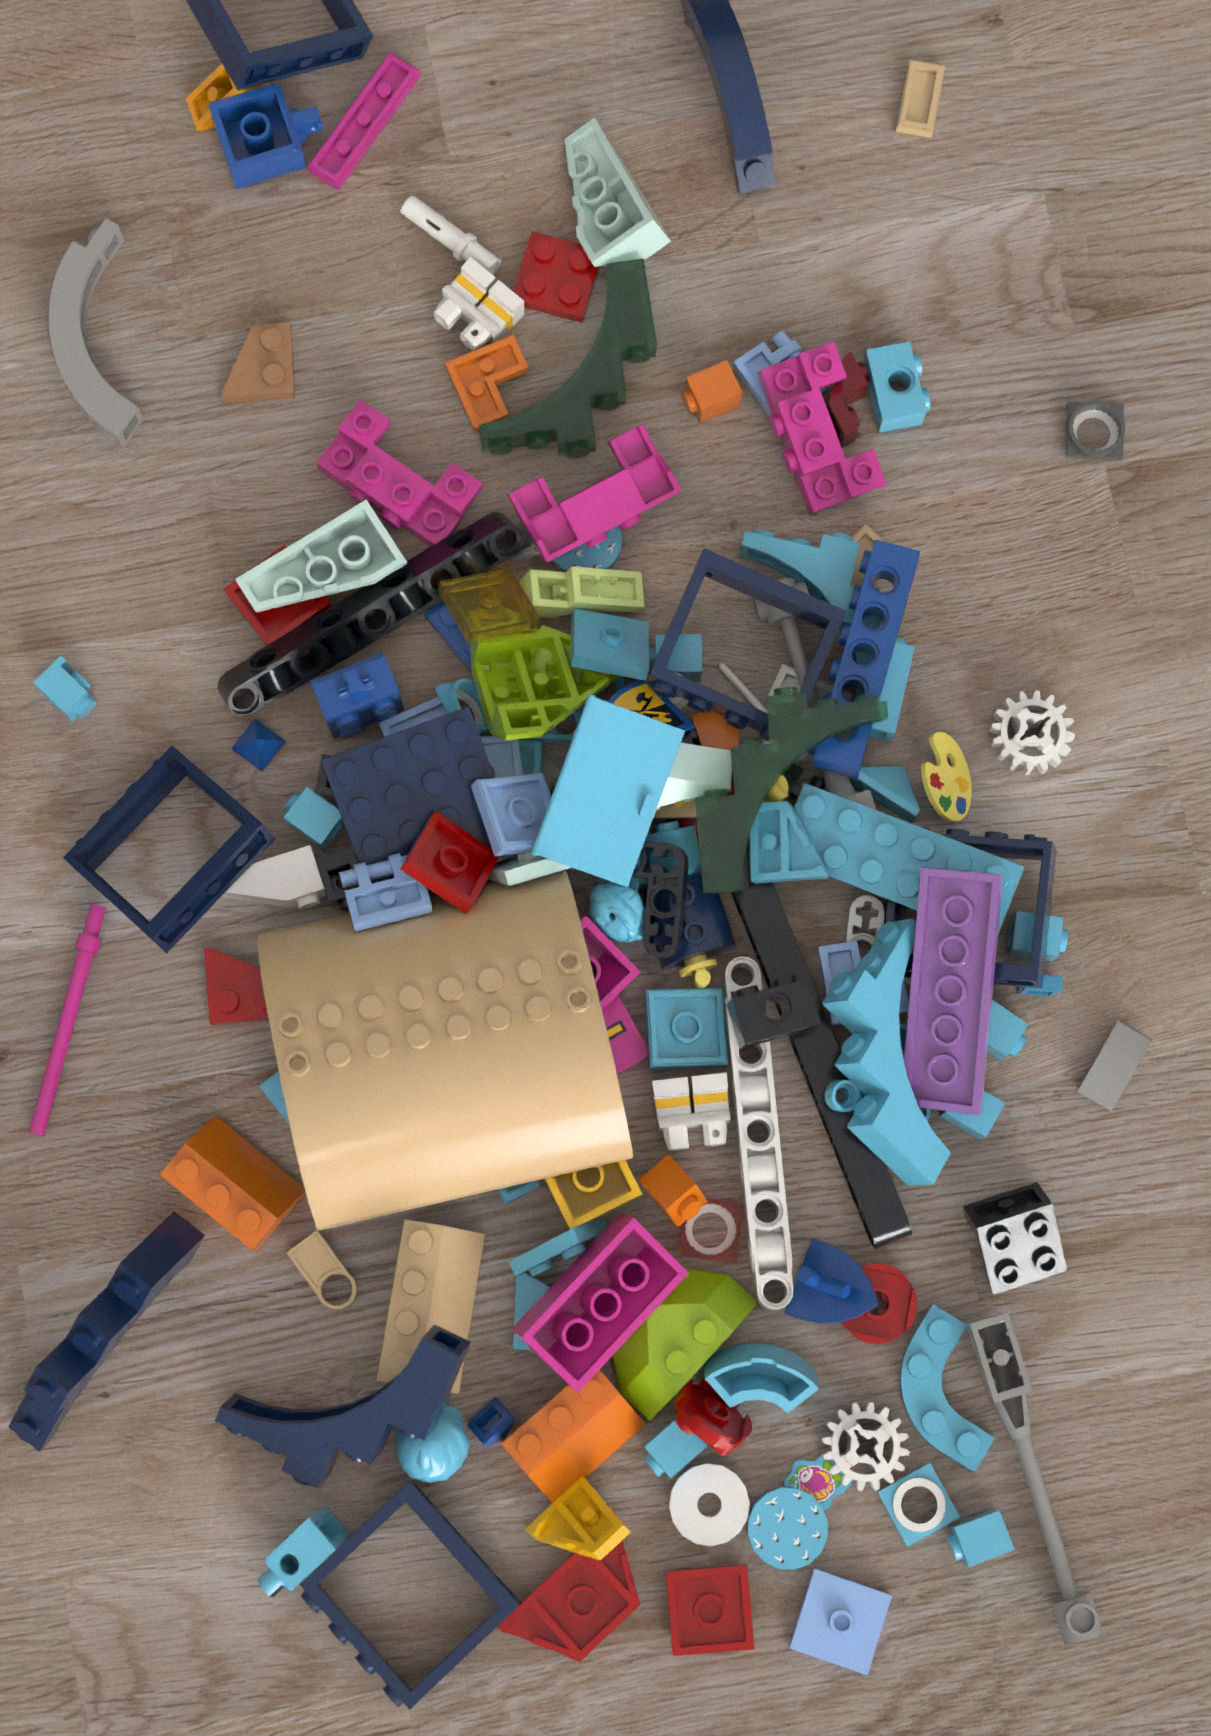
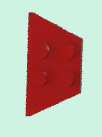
M623 1541L614 1547L602 1560L593 1559L574 1552L497 1627L502 1632L518 1636L535 1645L556 1651L563 1656L581 1662L640 1606Z

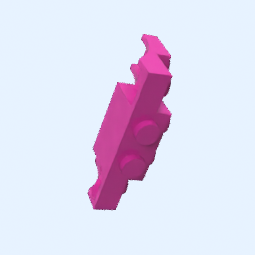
M834 341L800 353L794 358L763 368L757 373L772 415H769L770 427L776 437H781L785 451H782L783 462L789 473L794 472L809 515L887 485L874 449L847 459L845 458L821 394V388L847 378Z
M360 399L338 427L339 434L317 461L318 470L350 492L349 497L355 503L359 504L367 500L372 508L381 513L379 517L388 526L395 530L401 527L431 547L456 532L464 515L483 489V483L453 462L435 485L429 483L377 447L384 434L390 428L391 420Z
M643 424L607 442L621 470L557 503L543 477H539L507 494L524 529H527L544 563L586 543L588 548H591L608 539L606 531L618 525L621 531L639 523L642 521L640 513L682 492L671 469L659 454Z

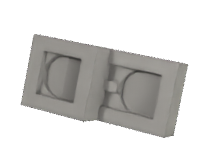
M1117 1019L1099 1048L1095 1060L1079 1084L1077 1092L1112 1111L1136 1071L1152 1039Z

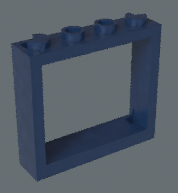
M186 0L237 90L363 59L373 37L353 0H322L339 31L249 52L220 0Z
M703 549L646 682L653 685L652 689L661 692V695L664 697L673 698L676 695L688 700L687 705L698 712L709 714L711 710L724 716L723 721L730 726L738 729H745L747 726L759 731V737L767 742L771 740L781 744L782 741L787 744L796 733L846 611L707 549ZM704 577L824 629L786 721L665 669Z
M171 746L159 759L156 758L151 768L137 782L128 787L125 794L110 810H107L100 816L98 822L83 838L75 842L76 845L63 858L167 954L276 839L263 823L175 747ZM187 777L242 826L149 921L100 877L95 870L163 799Z
M922 827V828H924V829H927V830L931 831L930 828ZM947 829L946 834L940 835L1000 858L1041 861L1030 965L995 962L994 984L1042 988L1057 854L1053 842L1047 841V838L1035 837L1034 834H1026L1024 839H1010L1008 834L996 831L985 832V836L982 837L969 836L970 832L962 829ZM888 900L885 924L890 921L905 920L906 907ZM909 955L904 977H912L913 955Z
M413 1480L409 1481L300 1583V1586L305 1590L301 1597L315 1613L322 1609L332 1621L328 1627L334 1636L342 1644L350 1641L359 1652L355 1658L362 1668L371 1676L377 1672L387 1684L383 1687V1690L391 1701L398 1707L404 1703L409 1710L521 1603ZM405 1502L499 1606L413 1689L407 1685L319 1584Z

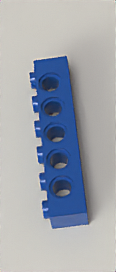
M875 539L872 552L864 551L859 573L865 574L862 587L854 586L849 608L855 610L852 623L844 622L838 643L845 646L841 660L834 658L828 681L835 682L831 696L823 695L818 717L824 718L821 733L813 731L807 754L814 755L813 767L858 779L920 556V551ZM879 579H885L891 582L893 589L882 593L878 592L872 584ZM876 615L882 619L883 625L877 629H870L863 624L862 620L866 616ZM858 651H866L871 654L873 661L868 665H859L854 662L852 656ZM848 687H855L862 692L863 697L857 702H849L844 699L842 692ZM844 723L851 727L853 734L846 739H840L833 735L831 729L836 724Z

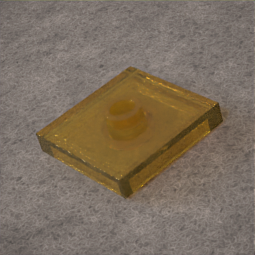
M510 568L439 582L438 592L468 643L539 628L540 617Z

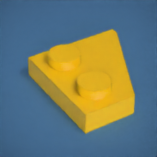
M583 1475L525 1528L534 1540L597 1560H602L631 1533Z

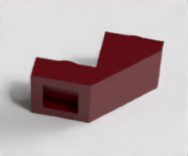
M852 352L845 354L842 361L847 378L834 383L827 404V410L841 448L855 442L858 427L860 426L855 410L852 406L847 407V405L864 398L868 382H870L866 367L861 361L856 362Z

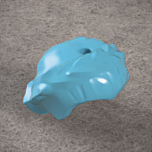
M611 881L597 884L596 887H593L589 900V917L591 921L611 941L633 942L642 940L646 910L639 893L634 889Z

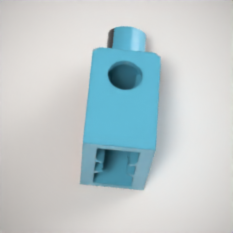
M325 1505L304 1521L264 1560L269 1568L257 1579L259 1586L270 1597H275L285 1586L290 1591H293L352 1534Z

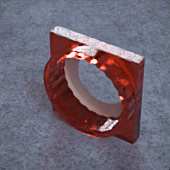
M706 1199L708 1202L701 1207L697 1215L681 1224L677 1256L737 1263L743 1203ZM707 1212L720 1215L725 1220L728 1228L725 1241L715 1248H705L699 1245L692 1234V1227L696 1218Z

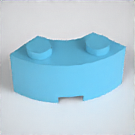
M748 1343L731 1346L711 1355L704 1363L705 1380L730 1408L744 1401L764 1400L778 1405L785 1412L789 1413L819 1390L817 1370L801 1356L775 1345Z

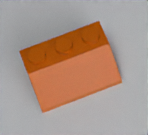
M217 1116L190 1138L159 1174L242 1243L257 1253L306 1193L304 1186Z
M599 1369L578 1393L567 1385L503 1441L501 1445L553 1503L582 1475L586 1478L646 1424Z

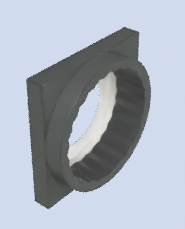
M1104 401L1068 402L1066 458L1122 461L1125 434L1124 405L1109 404ZM1088 418H1098L1108 425L1110 439L1103 448L1097 450L1089 449L1079 442L1077 429L1082 421Z

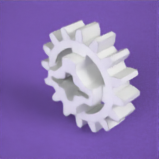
M1035 690L1031 699H1027L1023 691L1019 692L1016 700L1017 703L1008 697L1003 703L1006 711L997 709L993 716L1000 723H993L989 728V732L998 735V737L992 740L991 747L1002 748L998 760L1011 759L1010 770L1012 771L1018 765H1023L1025 775H1029L1035 766L1040 774H1044L1048 770V762L1055 768L1059 766L1062 762L1059 755L1067 756L1071 751V748L1065 743L1072 742L1075 738L1074 733L1066 731L1073 724V718L1063 719L1062 717L1067 707L1061 705L1055 708L1052 705L1055 697L1053 695H1050L1046 701L1040 700L1041 695L1038 690ZM1029 710H1037L1043 714L1031 713ZM1009 720L1011 721L1010 725L1014 729V737L1009 740L1007 733ZM1043 725L1037 736L1033 735L1030 738L1026 737L1024 740H1021L1027 729L1030 731ZM1052 726H1055L1057 734L1055 746L1053 744L1054 740L1050 736ZM1021 751L1034 753L1036 756H1028L1021 753Z
M867 1402L865 1411H861L857 1403H851V1414L847 1415L839 1409L836 1411L840 1420L838 1424L826 1423L827 1428L832 1431L831 1437L821 1438L822 1443L830 1445V1451L822 1454V1459H833L835 1464L831 1466L829 1473L834 1475L841 1471L843 1473L841 1478L842 1485L847 1486L854 1479L856 1480V1490L863 1491L865 1482H870L871 1487L876 1491L880 1488L879 1479L883 1478L892 1484L894 1479L890 1472L893 1469L904 1471L905 1467L898 1462L899 1456L909 1455L910 1451L900 1448V1442L909 1437L907 1433H897L896 1428L902 1421L900 1418L889 1421L887 1419L889 1414L887 1407H883L877 1414L874 1413L875 1407L873 1402ZM868 1418L877 1421L880 1425L871 1431L864 1430L856 1420ZM844 1430L848 1437L847 1448L840 1455L838 1444L840 1435ZM855 1433L864 1439H873L874 1443L870 1446V1449L876 1461L867 1454H857L856 1450L860 1444ZM891 1439V1454L888 1461H886L882 1456L884 1443ZM859 1462L867 1463L874 1473L859 1474L849 1468Z

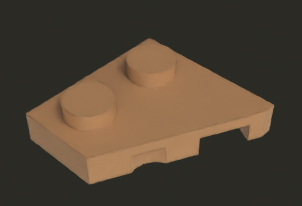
M290 322L252 325L221 392L223 403L295 398L292 328Z

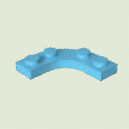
M931 1304L910 1338L902 1357L899 1374L902 1400L906 1414L920 1436L932 1447L975 1473L995 1437L961 1417L949 1406L942 1391V1372L946 1360L964 1332L966 1324L936 1305Z

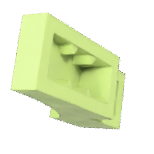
M571 566L566 572L530 569L519 580L523 617L558 619L560 616L572 615L574 608L594 612L639 613L645 608L641 572Z

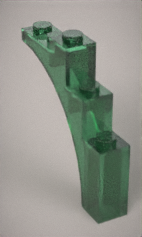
M644 258L606 264L607 300L604 319L595 343L579 369L556 392L536 406L507 419L479 425L482 452L490 451L491 454H505L510 452L512 448L527 446L529 449H542L549 446L552 442L557 444L558 456L567 455L568 458H581L587 456L589 452L595 451L596 438L591 408L609 411L618 408L620 404H626V384L622 361L638 364L648 361L650 357H656L657 339Z
M797 687L774 689V696H766L770 744H762V738H748L738 740L739 747H731L735 795H727V789H712L703 791L704 798H695L703 894L744 891L745 856L750 832L763 801L780 776L803 754L824 740L857 726L887 721V701L878 702L877 695L855 697L854 704L839 705L838 699H825L815 701V708H807L806 693H798Z

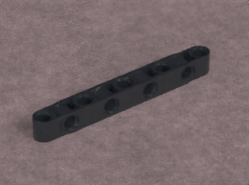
M500 512L490 513L468 527L454 532L409 559L405 566L377 583L361 588L258 650L250 658L224 673L218 681L217 689L220 696L233 714L238 716L253 714L484 576L492 568L514 556L523 545L524 538L522 532L506 515ZM506 530L504 536L496 540L497 535L501 531ZM441 569L440 574L431 579L432 574L436 570ZM377 608L371 617L365 618L370 610ZM311 648V651L306 656L299 657L304 650ZM246 688L240 696L233 697L236 691Z

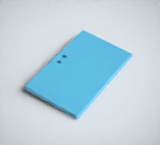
M589 694L531 854L533 856L539 855L628 887L685 731Z

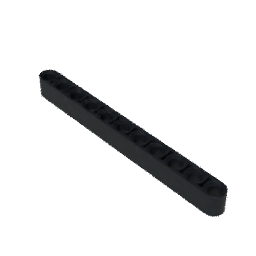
M750 839L716 851L720 868L768 988L774 987L772 981L790 975H795L797 981L806 978L809 980L822 1024L814 1030L788 1036L873 1248L877 1249L911 1236L912 1229L887 1165L847 1127L854 1115V1110L850 1112L834 1111L826 1103L825 1091L827 1086L834 1080L849 1079L835 1066L841 1051L773 882L757 884L751 882ZM774 1002L781 1018V1007L778 1003ZM840 1088L837 1089L835 1094V1098L838 1103L843 1098V1093Z

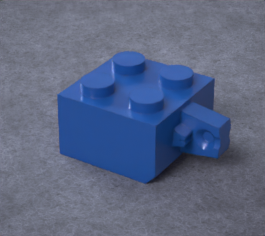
M270 84L208 104L236 189L306 168L300 143L306 141L308 135L323 130L322 120L317 107L300 111L297 108L288 109L280 85Z
M383 651L376 653L373 657L318 679L310 680L333 739L339 736L342 739L352 738L363 731L362 727L376 721L379 725L380 722L404 711L400 691Z

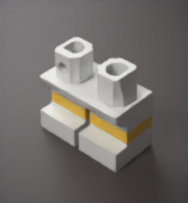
M471 256L463 264L461 273L451 285H446L442 289L443 300L434 311V319L445 329L450 330L460 318L468 324L460 334V340L471 351L483 347L488 341L491 344L499 341L525 315L524 300L498 280L496 282V277Z
M727 1072L691 1076L690 1087L694 1113H691L687 1077L652 1081L651 1089L658 1132L663 1131L668 1151L689 1149L687 1128L702 1127L704 1147L726 1144V1124H729L731 1120Z

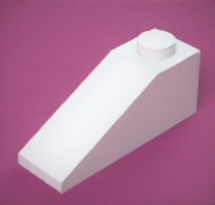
M311 845L253 863L220 898L290 908L298 906V909L302 910L320 904V898L327 896L315 860L314 851Z

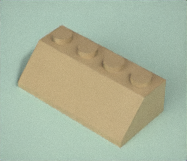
M404 1219L377 1381L388 1383L398 1376L408 1365L422 1337L434 1324L468 1340L485 1234ZM464 1360L450 1393L459 1394Z

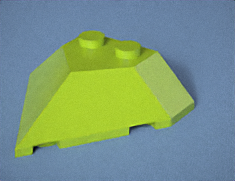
M508 611L469 614L472 676L489 733L498 738L514 740L543 737L584 705L589 694H598L619 676L572 667L571 635L542 625L541 629L520 622V616Z
M685 1268L689 1274L612 1355L620 1394L649 1421L680 1391L757 1305L758 1302L729 1275Z

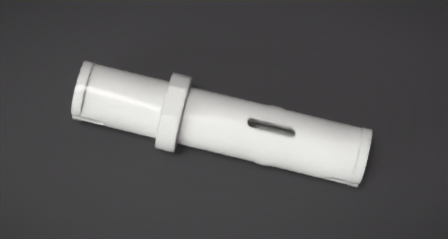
M410 196L401 208V214L453 252L454 258L462 262L467 261L471 256L492 275L496 273L500 267L501 260L477 242L476 236L472 233L465 234L416 196Z

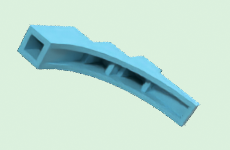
M766 530L745 531L740 557L767 565L788 578H794L796 583L804 581L811 596L845 610L846 613L838 630L840 635L844 622L852 623L855 610L850 609L849 604L854 586H850L860 542L852 541V537L843 533L823 534L820 546L817 548L813 547L811 542L800 538H792L790 541L775 538L773 533ZM869 615L862 621L866 627L877 629L880 627L882 619L876 615ZM897 637L869 736V738L891 742L896 732L915 646L908 645L907 641L900 637ZM858 651L852 656L854 662L859 665H868L873 661L871 654L866 651ZM856 688L857 701L863 697L862 692L858 688Z
M913 919L890 921L878 930L876 941L869 953L860 960L858 970L842 972L831 981L829 985L830 991L822 1004L852 1033V1036L842 1045V1053L835 1066L865 1095L856 1104L854 1115L847 1127L906 1185H933L951 1152L933 1132L917 1104L907 1077L900 1042L899 1009L901 989L909 955L915 942L916 922Z

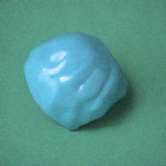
M445 1405L437 1426L425 1441L420 1438L407 1437L397 1429L395 1433L397 1460L402 1470L411 1479L428 1483L445 1481L462 1467L464 1460L467 1458L470 1443L462 1422V1413L452 1405Z

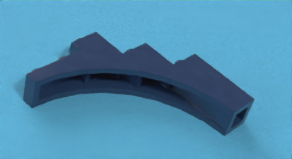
M175 1211L120 1262L107 1287L78 1314L66 1338L36 1366L24 1388V1391L27 1393L8 1427L17 1433L21 1440L29 1443L39 1452L49 1443L75 1400L111 1351L152 1301L190 1262L204 1239L205 1235Z
M434 1324L422 1337L408 1365L398 1376L378 1391L354 1402L325 1409H289L262 1404L235 1393L220 1407L215 1421L226 1426L227 1430L232 1434L246 1436L262 1444V1447L271 1453L287 1456L281 1471L291 1475L296 1482L302 1485H312L318 1488L330 1475L340 1450L344 1451L346 1456L354 1461L366 1462L371 1465L383 1451L393 1426L397 1427L407 1437L420 1438L425 1441L438 1424L471 1342Z

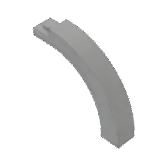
M105 218L100 227L93 228L88 235L86 247L72 241L61 260L50 294L48 310L49 335L56 365L77 406L96 429L110 441L124 449L144 418L138 405L119 394L98 372L92 362L87 341V314L92 293L103 271L124 242L119 225Z

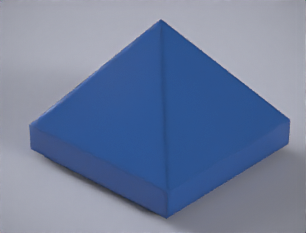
M254 719L231 749L263 772L286 741Z
M495 1397L467 1426L487 1448L504 1439L516 1419L500 1400Z

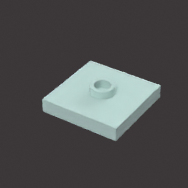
M531 852L519 853L516 857L496 863L487 880L511 886L572 867L539 855L533 856Z

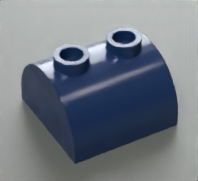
M699 872L688 875L682 945L675 956L667 959L658 958L662 970L682 965L685 960L698 955L706 954L708 957L736 948L713 872ZM647 890L640 894L645 910ZM670 890L660 892L656 898V906L663 913L673 910L676 905V897ZM656 916L654 918V924H662L661 936L654 937L653 940L654 944L660 946V952L664 951L665 945H671L672 938L665 934L666 924L674 926L675 918L668 920Z

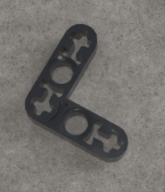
M644 842L640 852V865L634 869L631 877L648 879L643 942L646 951L650 955L667 959L675 956L682 945L689 861L686 852L676 845ZM649 849H654L651 856L655 858H667L668 852L672 851V857L679 859L678 866H672L670 873H667L666 867L650 864ZM649 864H650L651 870H652V872H650V873L647 872V870H648V868H649ZM670 890L676 897V905L673 910L663 913L656 906V898L660 892ZM655 916L666 920L675 918L674 926L666 924L665 934L672 938L671 945H665L663 952H660V946L653 942L654 937L661 936L662 924H654Z

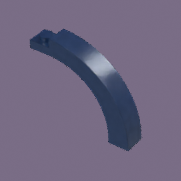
M681 0L685 24L691 29L701 48L715 88L728 139L737 191L740 194H745L775 186L776 182L770 155L773 150L764 107L745 40L729 0Z

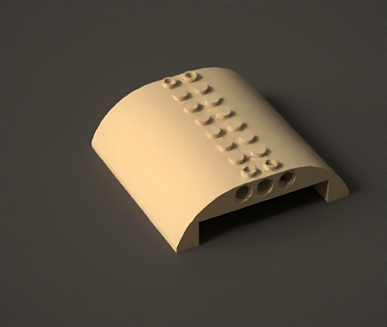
M566 869L511 886L486 881L473 907L466 914L433 893L429 894L432 913L357 932L354 930L351 915L348 912L258 933L261 978L286 1111L303 1184L318 1231L633 1158L624 1105L575 898Z

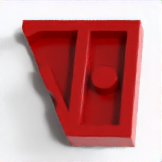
M210 948L204 949L209 1023L211 1025L269 1020L260 967Z

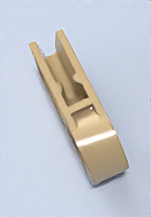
M318 1230L286 1252L323 1305L333 1310H344L354 1303L358 1295L357 1282ZM334 1275L347 1277L352 1285V1294L349 1300L342 1305L329 1303L323 1295L325 1281Z

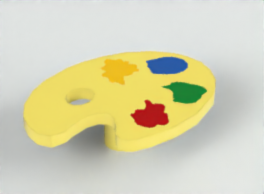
M944 732L933 733L929 737V744L936 757L937 764L936 766L930 762L921 764L924 789L937 814L945 821L957 822L967 815L971 805L972 785L969 768L962 750L950 735ZM947 756L951 761V766L947 762Z

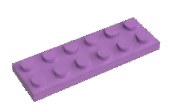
M921 867L904 1056L907 1077L920 1108L976 1115L982 1113L1003 874Z

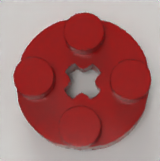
M870 1263L862 1266V1269L871 1281L874 1291L881 1293V1300L887 1302L886 1310H879L877 1316L871 1314V1310L859 1317L840 1323L854 1338L862 1342L884 1344L899 1338L911 1327L917 1312V1296L910 1282L900 1270L883 1263Z
M694 1379L689 1380L675 1397V1407L679 1413L675 1418L677 1426L683 1432L695 1434L701 1440L710 1444L716 1453L724 1456L729 1455L733 1449L739 1448L752 1431V1423L748 1413L742 1418L737 1410L740 1404L730 1408L705 1379H702L699 1384H693Z

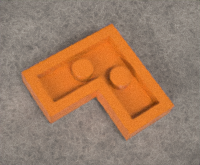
M514 335L445 362L446 371L474 433L509 420V413L496 386L529 373V367Z

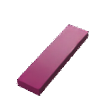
M389 52L308 164V172L339 191L421 77L420 70Z

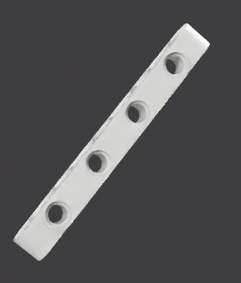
M740 956L729 962L724 973L725 1023L750 1268L753 1274L757 1302L761 1307L775 1311L788 1305L793 1297L792 1252L770 1042L755 1046L760 1052V1060L757 1063L747 1064L743 1062L739 1056V1045L727 1008V1003L732 998H736L735 991L754 985L758 986L759 991L762 990L761 972L758 964L749 957ZM739 967L745 968L751 973L752 982L745 986H739L732 980L731 972ZM764 1002L763 1010L767 1016L766 1003ZM758 1122L765 1125L768 1130V1138L765 1142L755 1143L748 1137L747 1127L751 1123ZM768 1201L775 1206L776 1217L773 1222L765 1223L756 1217L755 1207L759 1202ZM768 1281H777L784 1287L785 1294L781 1302L777 1304L771 1303L764 1297L763 1288Z

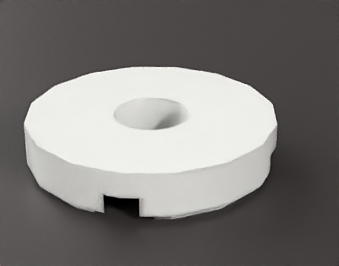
M705 1463L693 1466L679 1476L671 1489L669 1510L672 1522L682 1536L695 1544L715 1546L727 1543L740 1533L748 1519L750 1501L746 1486L736 1473L722 1465ZM704 1493H714L721 1501L720 1510L714 1516H704L698 1510V1500Z

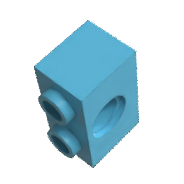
M911 342L867 349L863 364L870 378L868 390L878 433L922 425L926 412L930 411V398L928 390L926 388L921 389L919 376L922 375L921 359L918 353L913 354ZM901 382L906 386L907 390L903 392L894 391L889 386V383Z

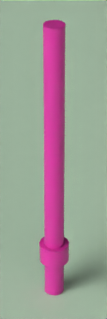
M90 905L83 934H78L75 945L78 953L29 1132L44 1136L93 954H98L102 940L98 938L106 910L102 906Z

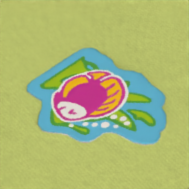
M821 1455L815 1461L798 1460L794 1462L791 1473L784 1480L785 1487H795L810 1493L823 1507V1510L826 1511L830 1508L834 1497L843 1494L851 1487L852 1480L847 1486L842 1485L841 1478L843 1473L840 1471L837 1474L831 1475L829 1469L835 1463L833 1459H822Z

